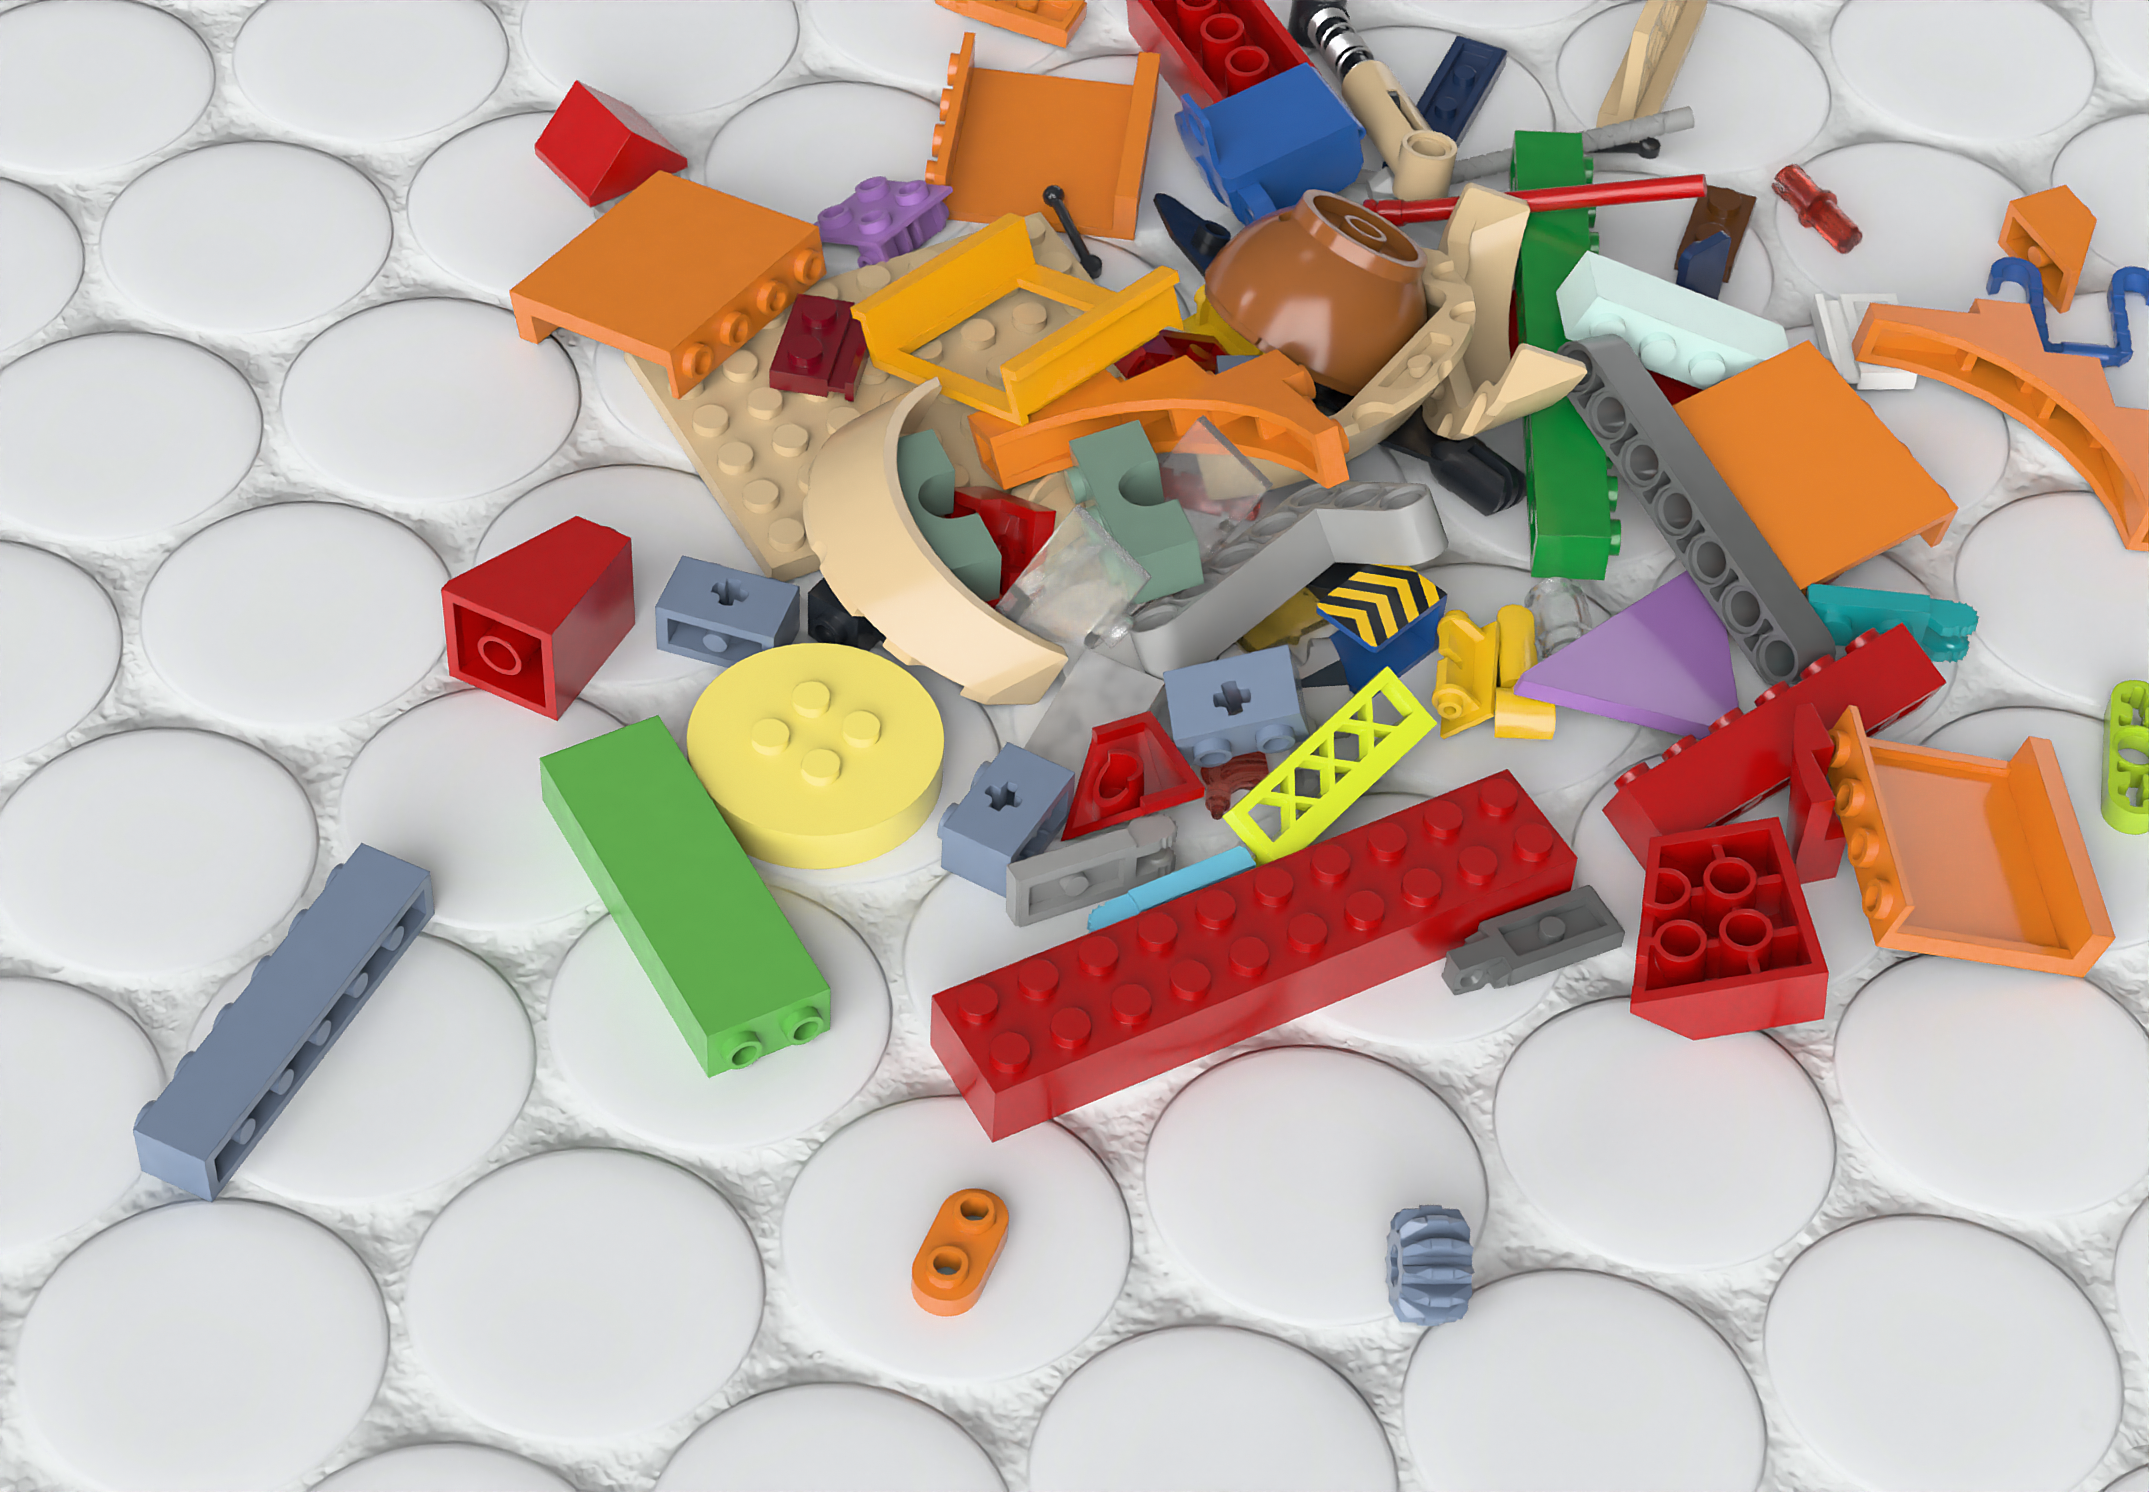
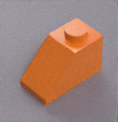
M2067 185L2009 201L1998 244L2009 257L2025 259L2039 269L2042 277L2043 295L2059 314L2070 310L2097 218Z

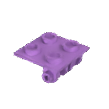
M883 176L872 177L859 183L855 187V193L841 204L821 211L817 216L818 221L814 225L819 226L821 242L856 245L861 255L858 257L860 268L875 265L881 261L886 263L891 258L910 253L913 249L919 248L924 242L945 228L946 219L949 217V210L941 200L951 194L953 189L952 186L926 184L923 180L901 182L887 180Z

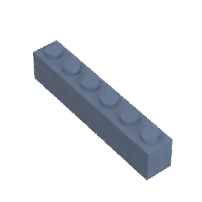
M364 843L358 846L345 864L340 863L334 867L328 876L323 892L309 909H302L295 916L287 937L272 956L266 955L259 961L248 986L234 1003H227L220 1010L214 1021L212 1031L195 1052L190 1051L183 1056L175 1070L173 1080L158 1099L146 1103L139 1112L134 1123L133 1135L141 1171L207 1201L213 1202L435 914L430 871Z

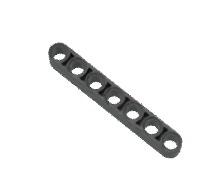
M1606 334L1566 342L1559 347L1556 354L1581 361L1587 369V374L1566 396L1758 675L1772 686L1783 680L1788 685L1803 681L1799 675L1821 657L1831 654L1835 660L1836 648L1831 633L1630 345L1621 336Z

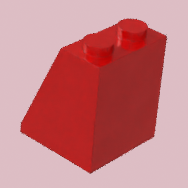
M575 516L447 581L441 588L449 676L558 721L635 625L631 537L623 535L611 527L601 526L582 517Z

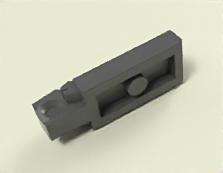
M1587 885L1480 922L1478 932L1467 937L1464 946L1447 951L1445 968L1441 977L1454 996L1482 989L1488 982L1494 989L1504 988L1506 985L1512 986L1622 947L1625 931L1593 887Z

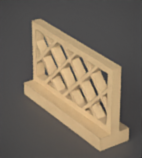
M1647 0L1633 30L1631 43L1599 110L1596 128H1603L1606 125L1619 124L1623 121L1636 120L1640 117L1662 113L1704 19L1708 0Z

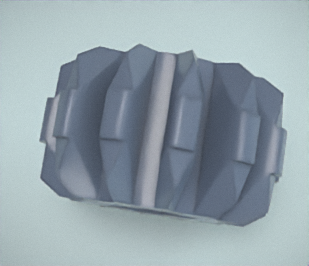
M1419 1205V1208L1402 1209L1401 1212H1396L1390 1222V1233L1386 1237L1388 1249L1387 1256L1385 1257L1387 1264L1385 1283L1389 1287L1388 1302L1392 1306L1400 1322L1416 1323L1417 1326H1439L1440 1323L1456 1322L1457 1319H1463L1468 1310V1300L1473 1295L1471 1282L1472 1275L1475 1272L1472 1267L1474 1248L1470 1245V1228L1459 1209L1442 1208L1441 1205Z

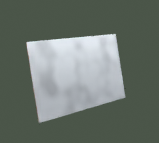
M1085 648L1023 749L1074 771L1075 795L1091 743L1092 728L1147 712L1165 683L1163 680Z

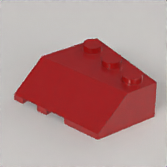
M1779 817L1650 837L1630 1013L1693 1041L1824 1019L1829 971Z

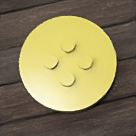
M800 643L768 649L749 656L726 669L708 685L698 698L688 722L687 761L747 855L768 863L790 868L833 869L863 863L895 849L914 835L927 821L935 808L942 788L944 729L940 713L927 690L910 673L897 664L877 654L851 646L830 643Z

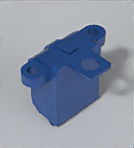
M1307 62L1204 109H1201L1188 93L1180 96L1183 110L1175 113L1174 117L1185 149L1197 165L1200 175L1210 191L1220 203L1230 208L1244 226L1249 225L1265 214L1296 205L1307 190L1316 189L1333 194L1340 192L1356 181L1363 166L1364 159L1360 140L1365 137L1366 129L1316 68L1310 67Z

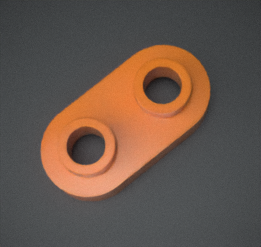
M969 1188L953 1193L943 1202L912 1265V1295L917 1304L925 1311L937 1316H956L970 1310L979 1300L1008 1238V1209L997 1195L987 1190ZM967 1216H979V1217H982L983 1219L977 1220V1221H972V1220L966 1219L965 1217H967ZM943 1267H949L957 1272L951 1275H945L939 1273L937 1270Z

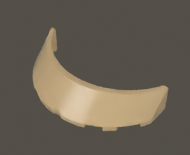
M1471 182L1465 185L1444 228L1437 250L1453 260L1455 271L1461 275L1468 285H1471L1476 305L1475 329L1470 344L1457 365L1421 404L1423 406L1422 416L1429 429L1437 435L1452 440L1466 439L1545 409L1565 397L1587 374V369L1583 362L1525 343L1520 344L1512 359L1510 358L1509 312L1519 250L1530 214V207L1526 200Z
M1420 247L1428 259V264L1421 276L1427 303V323L1346 407L1328 417L1330 420L1333 418L1338 420L1347 435L1350 451L1344 455L1346 462L1371 449L1398 429L1452 371L1470 344L1476 324V305L1471 285H1468L1461 275L1455 271L1453 260L1439 250ZM1199 452L1208 489L1213 498L1253 494L1309 479L1302 472L1269 460L1232 453Z
M935 377L851 420L834 432L823 444L807 473L810 476L807 495L803 500V518L808 542L811 549L820 559L821 564L819 568L842 605L851 616H865L884 634L887 639L882 646L906 665L927 666L936 673L964 686L959 695L985 705L1036 704L1044 696L1068 661L1064 648L1006 618L963 584L929 545L918 528L904 498L897 466L899 435L915 432L942 389L938 377Z

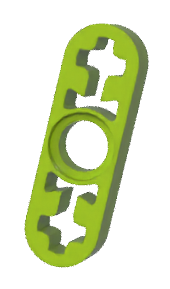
M2127 680L2114 687L2104 713L2101 814L2108 825L2115 830L2125 834L2140 835L2149 832V763L2134 764L2128 762L2118 751L2127 748L2135 749L2144 753L2149 758V683L2141 680ZM2133 708L2138 709V714L2142 718L2140 726L2131 725ZM2129 787L2138 788L2136 806L2130 805V799L2126 796Z

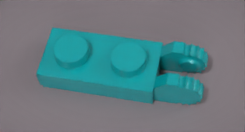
M1812 583L1810 586L1808 585L1805 593L1806 599L1831 633L1835 646H1847L1861 634L1872 628H1876L1881 635L1903 622L1929 659L1934 662H1944L1946 660L1949 663L1951 661L1957 663L1958 660H1963V657H1966L1970 641H1967V635H1972V632L1976 630L1979 616L1976 615L1977 611H1974L1973 606L1970 607L1967 603L1932 599L1930 595Z

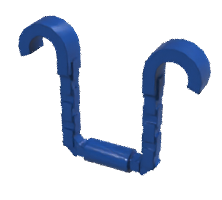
M2004 257L1992 265L1986 285L1988 295L1998 294L2002 282L2011 281L2020 284L2025 290L2026 302L2030 304L2045 352L2099 357L2102 368H2106L2107 365L2119 368L2132 358L2134 351L2131 348L2132 341L2130 330L2128 329L2129 322L2125 309V291L2140 293L2146 300L2145 305L2149 306V270L2130 266L2118 269L2113 274L2107 292L2108 311L2111 313L2110 320L2114 333L2115 348H2109L2108 345L2064 341L2057 344L2048 340L2049 333L2048 325L2046 324L2045 304H2043L2042 277L2039 269L2033 263L2017 257Z

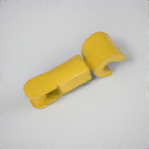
M1516 604L1506 605L1500 608L1496 619L1500 623L1494 737L1553 739L1556 721L1555 704L1515 695L1513 689L1521 675L1538 664L1537 648L1534 645L1535 628L1533 614L1524 606Z

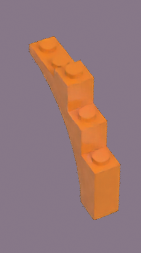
M1975 298L1969 312L1966 313L1870 302L1851 343L1855 361L1899 368L1942 381L1988 402L2023 423L2055 448L2090 484L2110 513L2125 548L2149 551V410L2115 406L2099 357L2045 352L2030 304Z
M1278 349L1217 375L1210 370L1204 371L1187 355L1126 381L1121 376L1115 378L1109 371L1104 369L1033 415H1027L1029 423L1023 427L981 410L967 416L981 468L1004 491L1072 467L1068 441L1135 420H1139L1155 453L1180 451L1217 452L1269 460L1302 472L1327 489L1349 480L1344 455L1349 453L1350 446L1342 425L1334 418L1330 420L1316 408L1312 401L1316 397V390L1308 370L1302 364L1296 365Z

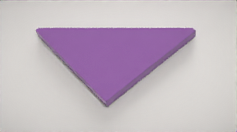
M1687 570L1525 671L1513 687L1514 694L1682 736L1693 734L1695 739L1702 740L1711 734L1708 727L1730 710L1739 707L1726 627Z

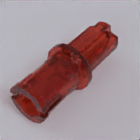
M1790 164L1778 172L1774 178L1777 182L1772 183V190L1798 214L1799 223L1806 229L1813 227L1842 254L1850 253L1854 246L1861 243L1863 238L1862 232L1837 206V196L1832 191L1820 188L1798 164Z

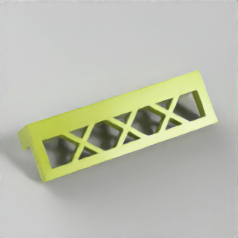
M1387 666L1376 674L1222 817L1254 853L1251 857L1256 863V867L1302 850L1313 842L1438 723ZM1380 690L1403 716L1393 725L1373 723L1372 697ZM1358 711V720L1349 719ZM1335 731L1358 734L1359 756L1354 761L1335 759ZM1319 747V756L1310 755ZM1296 767L1320 771V793L1314 798L1295 795L1294 769ZM1280 783V793L1271 792ZM1256 804L1280 807L1281 829L1272 838H1269L1248 814Z

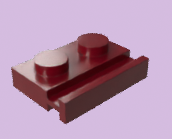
M797 294L769 370L770 388L827 398L831 391L845 394V401L854 402L870 356L861 322L854 319L850 308L855 305V302L823 296Z

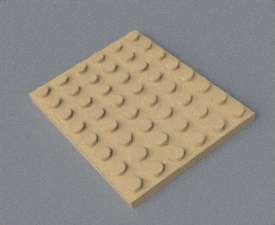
M1041 212L1024 217L1037 264L1096 285ZM974 233L891 258L886 263L881 261L875 265H868L820 280L804 294L855 302L856 305ZM1018 287L916 349L910 355L1006 392L999 366L1081 316L1085 311ZM794 302L680 400L672 396L666 367L624 351L625 362L765 576L782 582L820 570V559L811 549L805 530L803 500L808 491L810 475H807L823 444L834 432L851 420L918 386L873 367L869 356L854 402L845 401V394L830 391L827 398L770 388L769 370ZM1114 364L1106 368L1115 378L1121 376L1125 381L1128 380ZM938 394L917 430L910 434L933 429L955 469L954 487L989 486L1010 494L1013 488L1004 491L981 468L967 418L968 415L980 410ZM900 434L899 437H903L910 434Z

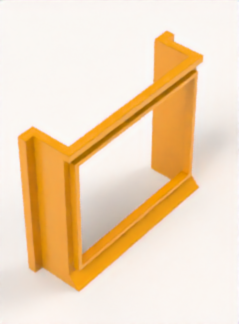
M1010 212L850 308L853 318L861 322L873 367L917 385L938 377L942 386L939 394L1021 427L1029 423L1027 415H1033L1160 334L1159 331L1167 326L1184 331L1174 285L1180 282L1177 270L1161 265L1119 292L1109 290L1037 264L1024 217ZM1018 287L1085 311L1081 316L999 366L1006 392L910 355L916 349Z

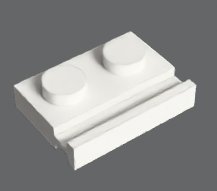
M1896 293L1840 294L1838 300H1825L1823 294H1814L1811 315L1821 353L1833 363L1838 373L1847 383H1855L1857 390L1914 389L1918 374L1899 368L1855 361L1851 343L1870 302L1899 305Z

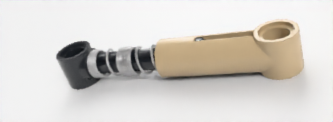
M1292 0L1287 31L1299 45L1318 49L1321 52L1323 59L1341 84L1342 96L1345 102L1366 129L1367 135L1394 173L1392 186L1394 196L1397 199H1404V201L1448 197L1458 151L1456 143L1450 137L1433 131L1391 69L1383 62L1373 60L1371 50L1362 37L1356 34L1355 27L1351 25L1346 11L1347 0Z

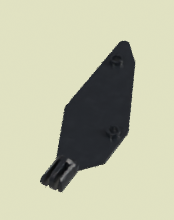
M1163 193L1155 194L1153 202L1170 238L1205 278L1207 267L1220 249L1231 240L1230 232L1216 222L1202 219L1175 198ZM1313 381L1316 390V397L1312 399L1313 403L1327 406L1335 413L1346 407L1355 397ZM1422 405L1398 429L1378 443L1384 447L1428 462L1432 475L1441 486L1456 494L1484 516L1517 505L1526 496L1525 474L1486 446L1476 436L1462 440H1452L1435 434L1429 429L1423 419Z

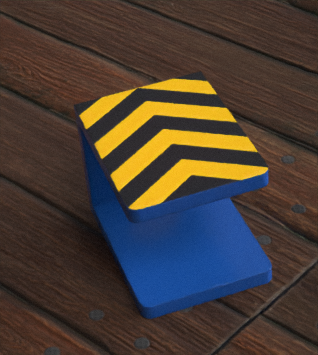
M1369 564L1317 603V614L1339 629L1328 638L1331 639L1345 669L1349 690L1354 694L1385 667L1388 666L1400 678L1439 647L1437 625L1444 617L1448 594L1410 566ZM1381 690L1378 691L1372 698L1378 695L1381 692Z

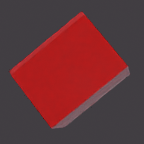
M578 80L574 82L534 145L535 155L590 208L635 190L658 170L674 174L688 168L687 158L635 109Z

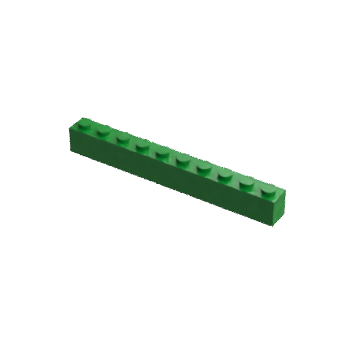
M1514 130L1509 166L1510 192L1593 183V157L1584 156L1582 133ZM1596 207L1532 212L1529 214L1514 274L1518 346L1525 343L1557 353L1559 347L1566 342L1572 341L1565 337L1556 291L1587 250L1599 254V233L1589 232V228H1594ZM1565 396L1545 409L1522 417L1531 577L1604 580L1608 557L1618 556L1621 546L1620 519H1611L1610 512H1615L1617 507L1618 479L1617 476L1607 475V469H1612L1613 467L1612 461L1568 397Z

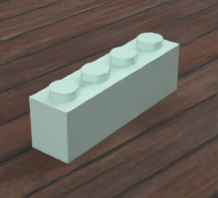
M1588 250L1556 291L1565 337L1567 339L1575 341L1606 334H1616L1621 336L1630 345L1646 369L1702 390L1708 389L1790 349L1784 326Z

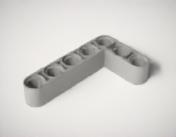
M1345 481L1327 489L1319 483H1313L1293 493L1203 563L1204 584L1158 598L1129 622L1127 628L1145 673L1164 681L1163 672L1214 660L1335 562L1400 566L1416 565L1427 562L1442 554L1448 548L1449 541L1431 491L1425 484Z

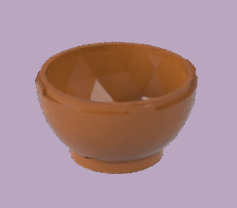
M1307 190L1296 205L1265 214L1245 226L1220 249L1205 270V295L1220 317L1256 348L1265 354L1278 349L1296 365L1302 364L1308 370L1313 381L1339 392L1356 396L1427 323V303L1421 276L1428 264V259L1424 251L1412 238L1368 208L1327 191Z

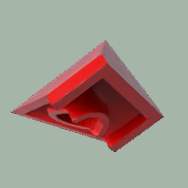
M1151 711L1092 728L1091 743L1060 842L1205 797L1204 785Z

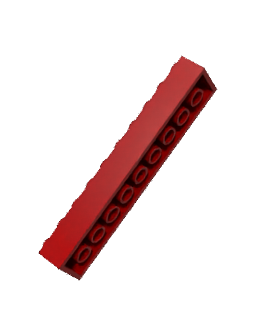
M1505 769L933 994L931 1001L930 1045L991 1142L994 1143L1446 957L1447 951L1464 946L1466 943L1465 939L1478 932L1480 922L1571 891L1578 857L1512 773Z

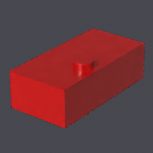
M1126 0L1130 34L1144 52L1161 54L1159 73L1181 101V95L1188 93L1201 109L1305 62L1310 67L1316 68L1264 0Z

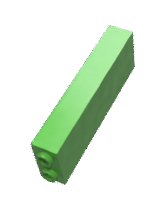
M659 715L539 758L543 802L708 1078L730 1069L745 1068L760 1057L791 1045L808 1043L819 1034L830 1030L829 985Z

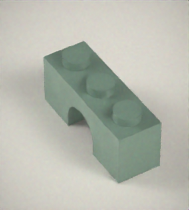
M1139 420L1068 441L1072 467L1064 469L1066 485L1073 503L1079 504L1084 502L1086 508L1082 509V513L1092 543L1103 542L1105 546L1101 553L1111 584L1122 583L1133 606L1204 584L1198 539L1178 498L1164 503L1158 458Z
M933 429L899 437L897 466L900 484L908 508L918 528L943 563L974 594L984 602L999 598L1002 556L979 513L954 519L939 517L953 513L955 469Z

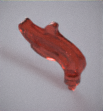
M1257 751L1234 756L1223 765L1201 768L1199 777L1206 791L1205 806L1211 811L1213 819L1220 820L1224 812L1230 809L1231 794L1239 789L1252 790L1269 774L1265 753Z

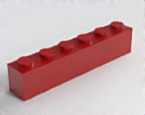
M1903 622L1881 635L1876 628L1866 631L1845 647L1846 656L1837 661L1834 660L1831 654L1821 657L1799 675L1803 681L1790 688L1785 680L1780 681L1754 701L1757 707L1750 712L1744 714L1739 707H1736L1708 727L1711 734L1702 740L1697 741L1693 734H1690L1673 744L1661 755L1664 760L1661 764L1650 769L1646 762H1642L1620 776L1614 782L1615 787L1618 789L1617 794L1606 804L1602 811L1645 872L1650 837L1726 825L1790 787L1794 715L1798 705L1812 703L1827 731L1833 729L1849 705L1858 706L1866 737L1872 738L1919 710L1947 682Z

